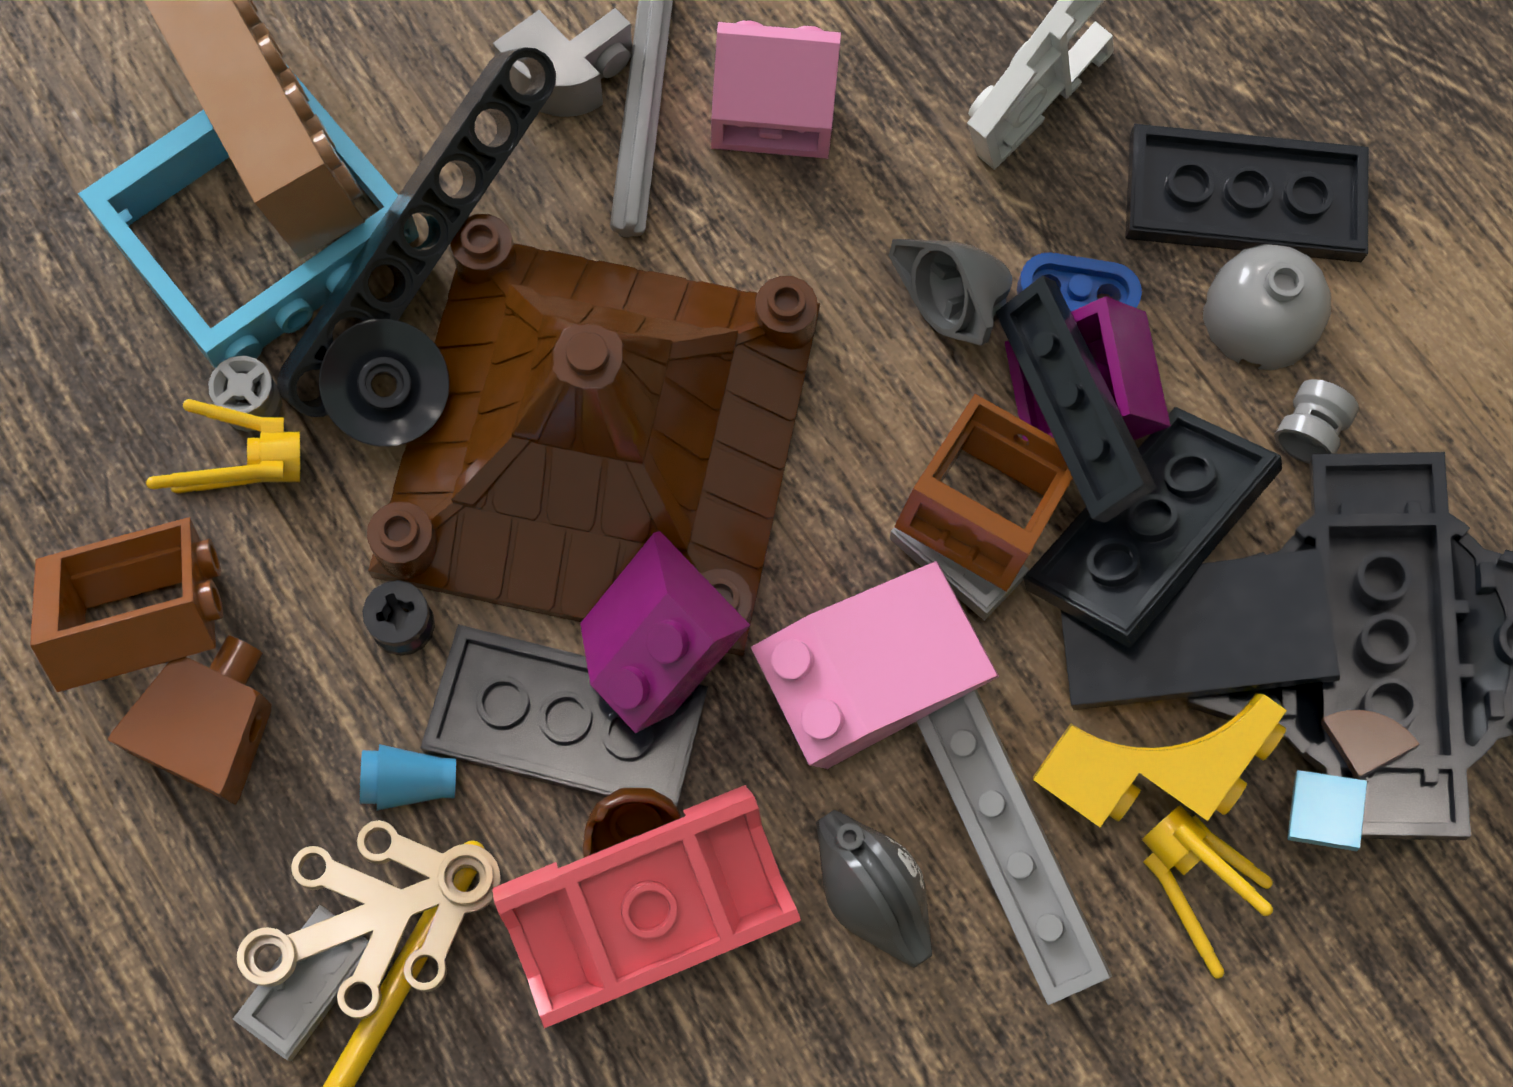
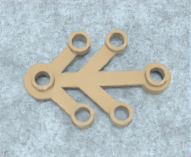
M381 820L369 822L360 830L357 837V846L362 856L368 862L378 865L392 860L429 879L400 889L334 861L331 855L321 847H305L294 856L291 864L292 875L302 887L308 890L326 888L364 905L289 935L269 927L252 931L243 939L238 948L237 964L239 970L246 979L256 985L263 987L276 986L285 982L293 974L297 962L373 932L353 976L347 978L340 985L337 993L338 1005L346 1015L354 1019L368 1018L378 1010L381 1004L382 994L379 986L411 917L438 906V909L422 948L412 952L405 961L404 976L414 989L421 992H430L442 985L447 975L445 958L465 914L482 910L494 899L492 888L500 885L501 880L498 864L494 857L480 846L462 844L454 846L445 853H441L398 835L391 824ZM376 831H384L391 836L389 849L381 854H373L366 848L368 837ZM313 856L322 857L326 862L324 874L315 880L305 879L301 873L303 863ZM463 868H472L480 876L477 887L468 892L458 890L453 883L456 873ZM268 946L279 947L282 952V961L279 967L270 972L262 971L258 966L260 952ZM424 957L435 959L439 968L437 976L427 983L418 982L414 979L412 973L414 964ZM357 984H366L372 990V1000L362 1010H353L347 1003L349 990Z

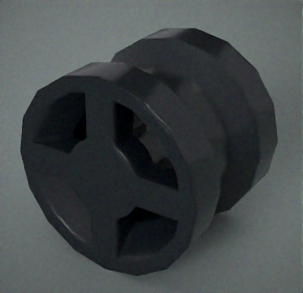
M399 580L385 582L374 588L365 600L362 610L363 622L378 646L386 652L399 656L414 654L424 648L432 638L435 628L434 614L422 592L411 583ZM393 610V614L390 617L389 622L385 621L388 619L389 614Z

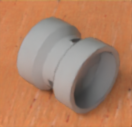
M1317 379L1306 380L1302 383L1293 399V406L1295 408L1293 414L1285 416L1275 432V442L1288 455L1309 464L1312 454H1336L1341 445L1338 435L1342 430H1347L1352 425L1359 411V404L1349 392L1333 383Z

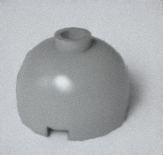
M1264 244L1241 251L1220 268L1207 292V302L1203 307V320L1210 339L1226 357L1238 363L1244 359L1250 363L1261 364L1258 369L1272 371L1294 365L1317 344L1331 315V292L1322 270L1309 256L1291 247Z

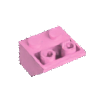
M740 21L737 23L718 22L711 116V149L828 159L841 32L824 31L814 26H801L796 29L763 26L754 21Z

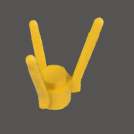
M187 399L183 403L185 411L260 431V438H247V465L152 476L147 479L146 485L153 490L171 488L174 493H185L260 482H300V432H284V417H259L218 405Z
M1179 805L1142 839L1153 852L1143 863L1159 879L1211 975L1216 979H1220L1224 976V969L1170 869L1175 866L1184 876L1202 860L1263 916L1271 915L1273 907L1230 865L1245 876H1248L1262 888H1270L1273 881L1267 874L1257 868L1254 863L1212 833L1196 815L1191 817Z

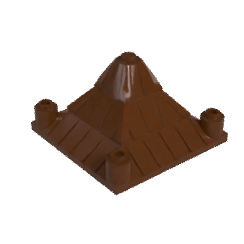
M474 214L469 216L450 243L456 269L435 339V345L445 360L449 375L447 402L437 422L425 434L406 444L390 503L373 514L368 524L367 540L373 552L368 569L371 577L389 582L399 580L411 583L417 588L582 622L653 533L660 531L751 626L819 316L820 303L817 302L813 288L797 277L778 276L768 280L758 293L746 292L728 286L687 280L684 277L638 270L635 267L600 260H589L585 257L552 250H540L532 246L513 243L509 227L498 217L490 214ZM750 626L727 653L744 657Z

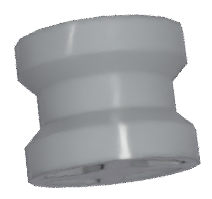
M244 355L231 357L221 362L211 374L208 383L209 395L215 405L259 417L279 416L283 405L282 397L268 369L256 358ZM246 399L249 403H239V402H240V400ZM230 424L238 430L246 432L256 431L245 427Z

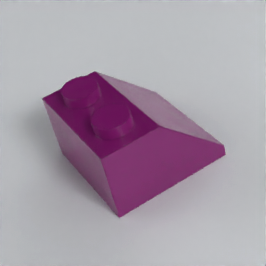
M1107 296L1072 311L1071 313L1133 440L1170 427L1146 312ZM1009 340L1004 343L1019 419L1053 437ZM1022 435L1023 440L1028 441L1027 437Z
M660 531L653 533L580 623L590 685L624 722L637 733L674 714L748 629L750 624Z

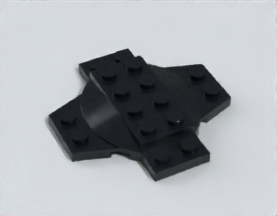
M1445 452L1312 454L1309 462L1312 517L1295 530L1294 535L1280 551L1271 554L1320 548L1340 681L1187 698V707L1231 720L1248 704L1256 693L1264 694L1287 710L1278 722L1286 728L1282 738H1285L1305 760L1319 769L1321 774L1355 779L1354 775L1321 725V720L1330 714L1346 710H1366L1385 715L1405 727L1420 745L1415 750L1359 779L1367 781L1361 839L1467 840L1471 837L1467 770L1476 764L1497 740L1513 736V551L1506 549L1501 554L1484 549L1468 534L1470 527L1449 513ZM1261 552L1248 557L1263 556L1266 554L1265 552Z

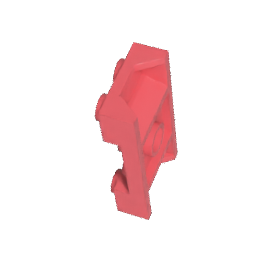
M746 785L683 810L685 815L683 818L559 868L557 862L492 888L495 906L508 929L528 979L544 1029L801 921L797 908L780 875L763 830L756 799Z

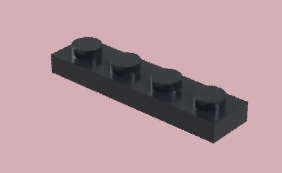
M1042 275L995 313L1091 518L1106 523L1157 489L1056 281Z

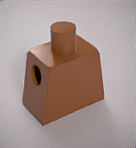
M228 635L210 667L188 657L169 661L113 729L107 740L125 752L236 805L241 797L271 713L272 704L260 692L246 686L263 653L252 645Z

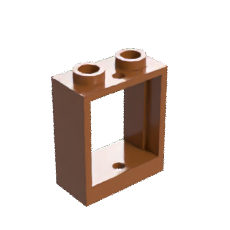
M974 394L914 486L894 527L1007 592L1073 477L1053 437ZM1018 434L1027 437L1028 441L1021 439ZM962 450L1043 495L1041 502L1025 529L942 483Z
M187 517L35 559L30 646L56 692L215 649V620L223 618V607L219 592L213 582V578L221 576V566L212 540L206 539L201 541L191 518ZM182 582L183 597L86 624L87 608Z

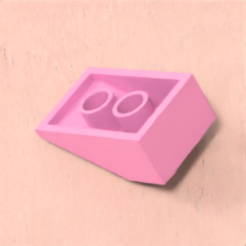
M937 561L812 613L751 647L808 764L826 769L999 677Z

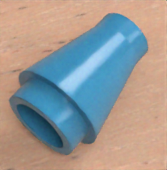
M379 744V751L362 750L360 804H377L378 811L439 798H455L456 758H439Z

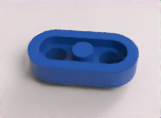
M1051 252L1041 253L1029 259L1024 265L1017 283L1018 295L1042 275L1056 281L1071 312L1098 300L1097 295L1107 294L1114 300L1137 308L1142 295L1138 277L1132 270L1122 264Z

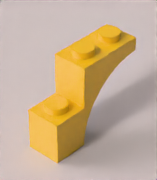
M1256 693L1237 715L1218 729L1186 743L1155 748L1115 744L1086 733L1070 723L1033 775V780L1095 825L1101 827L1108 816L1119 822L1130 809L1141 789L1132 784L1140 773L1208 821L1215 810L1222 815H1226L1238 801L1247 786V782L1242 780L1240 775L1253 757L1256 756L1264 761L1276 748L1286 732V728L1278 722L1287 710L1266 695Z

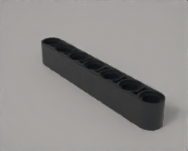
M523 47L498 53L489 61L282 365L277 376V388L281 397L291 407L310 417H324L328 415L320 395L311 401H301L299 399L297 383L305 372L320 370L323 358L330 345L334 342L333 330L340 320L353 317L358 324L373 319L399 320L552 94L556 85V71L553 62L544 52L536 48ZM517 60L525 64L531 75L530 86L523 95L512 87L510 81V70ZM482 111L490 113L497 125V134L489 145L481 143L475 133V121ZM449 162L455 163L463 175V184L460 190L451 197L442 190L439 183L440 172ZM419 213L427 221L428 236L420 246L413 248L406 241L404 226L413 214ZM387 265L393 273L394 286L387 296L376 299L369 290L368 279L376 267Z

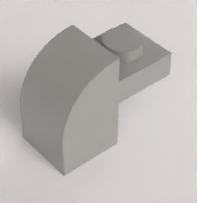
M614 8L569 41L538 10L493 42L495 56L507 50L523 47L536 48L544 52L553 62L556 71V85L540 112L559 117L578 116L591 112L603 105L601 79L617 75L628 63L632 54L631 23ZM517 60L511 67L510 81L512 87L522 95L530 86L531 75L525 64Z

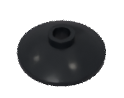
M373 319L350 327L330 345L320 367L319 390L327 414L334 424L346 435L364 444L392 447L403 445L419 438L437 422L447 402L449 375L440 350L422 331L397 320ZM388 375L395 381L396 390L391 396L380 397L373 392L371 382L376 376Z

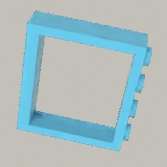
M297 76V80L310 100L308 101L313 113L317 114L336 146L334 150L341 162L345 163L355 181L380 210L366 219L363 224L350 230L214 327L210 328L128 227L229 158L204 109L78 193L98 224L214 368L231 357L244 355L257 359L263 347L281 334L292 333L302 328L311 319L313 312L325 304L398 196ZM413 216L406 221L404 226V236L409 244L419 237Z

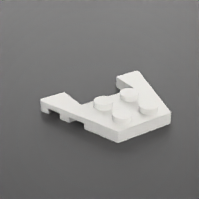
M1058 0L1031 38L1017 51L1010 66L996 85L987 87L972 104L968 113L971 118L967 125L977 156L994 170L1043 123L1045 117L1041 114L1059 94L1067 99L1081 85L1082 81L1078 77L1091 62L1100 67L1113 53V35L1096 21L1069 51L1067 45L1105 0Z

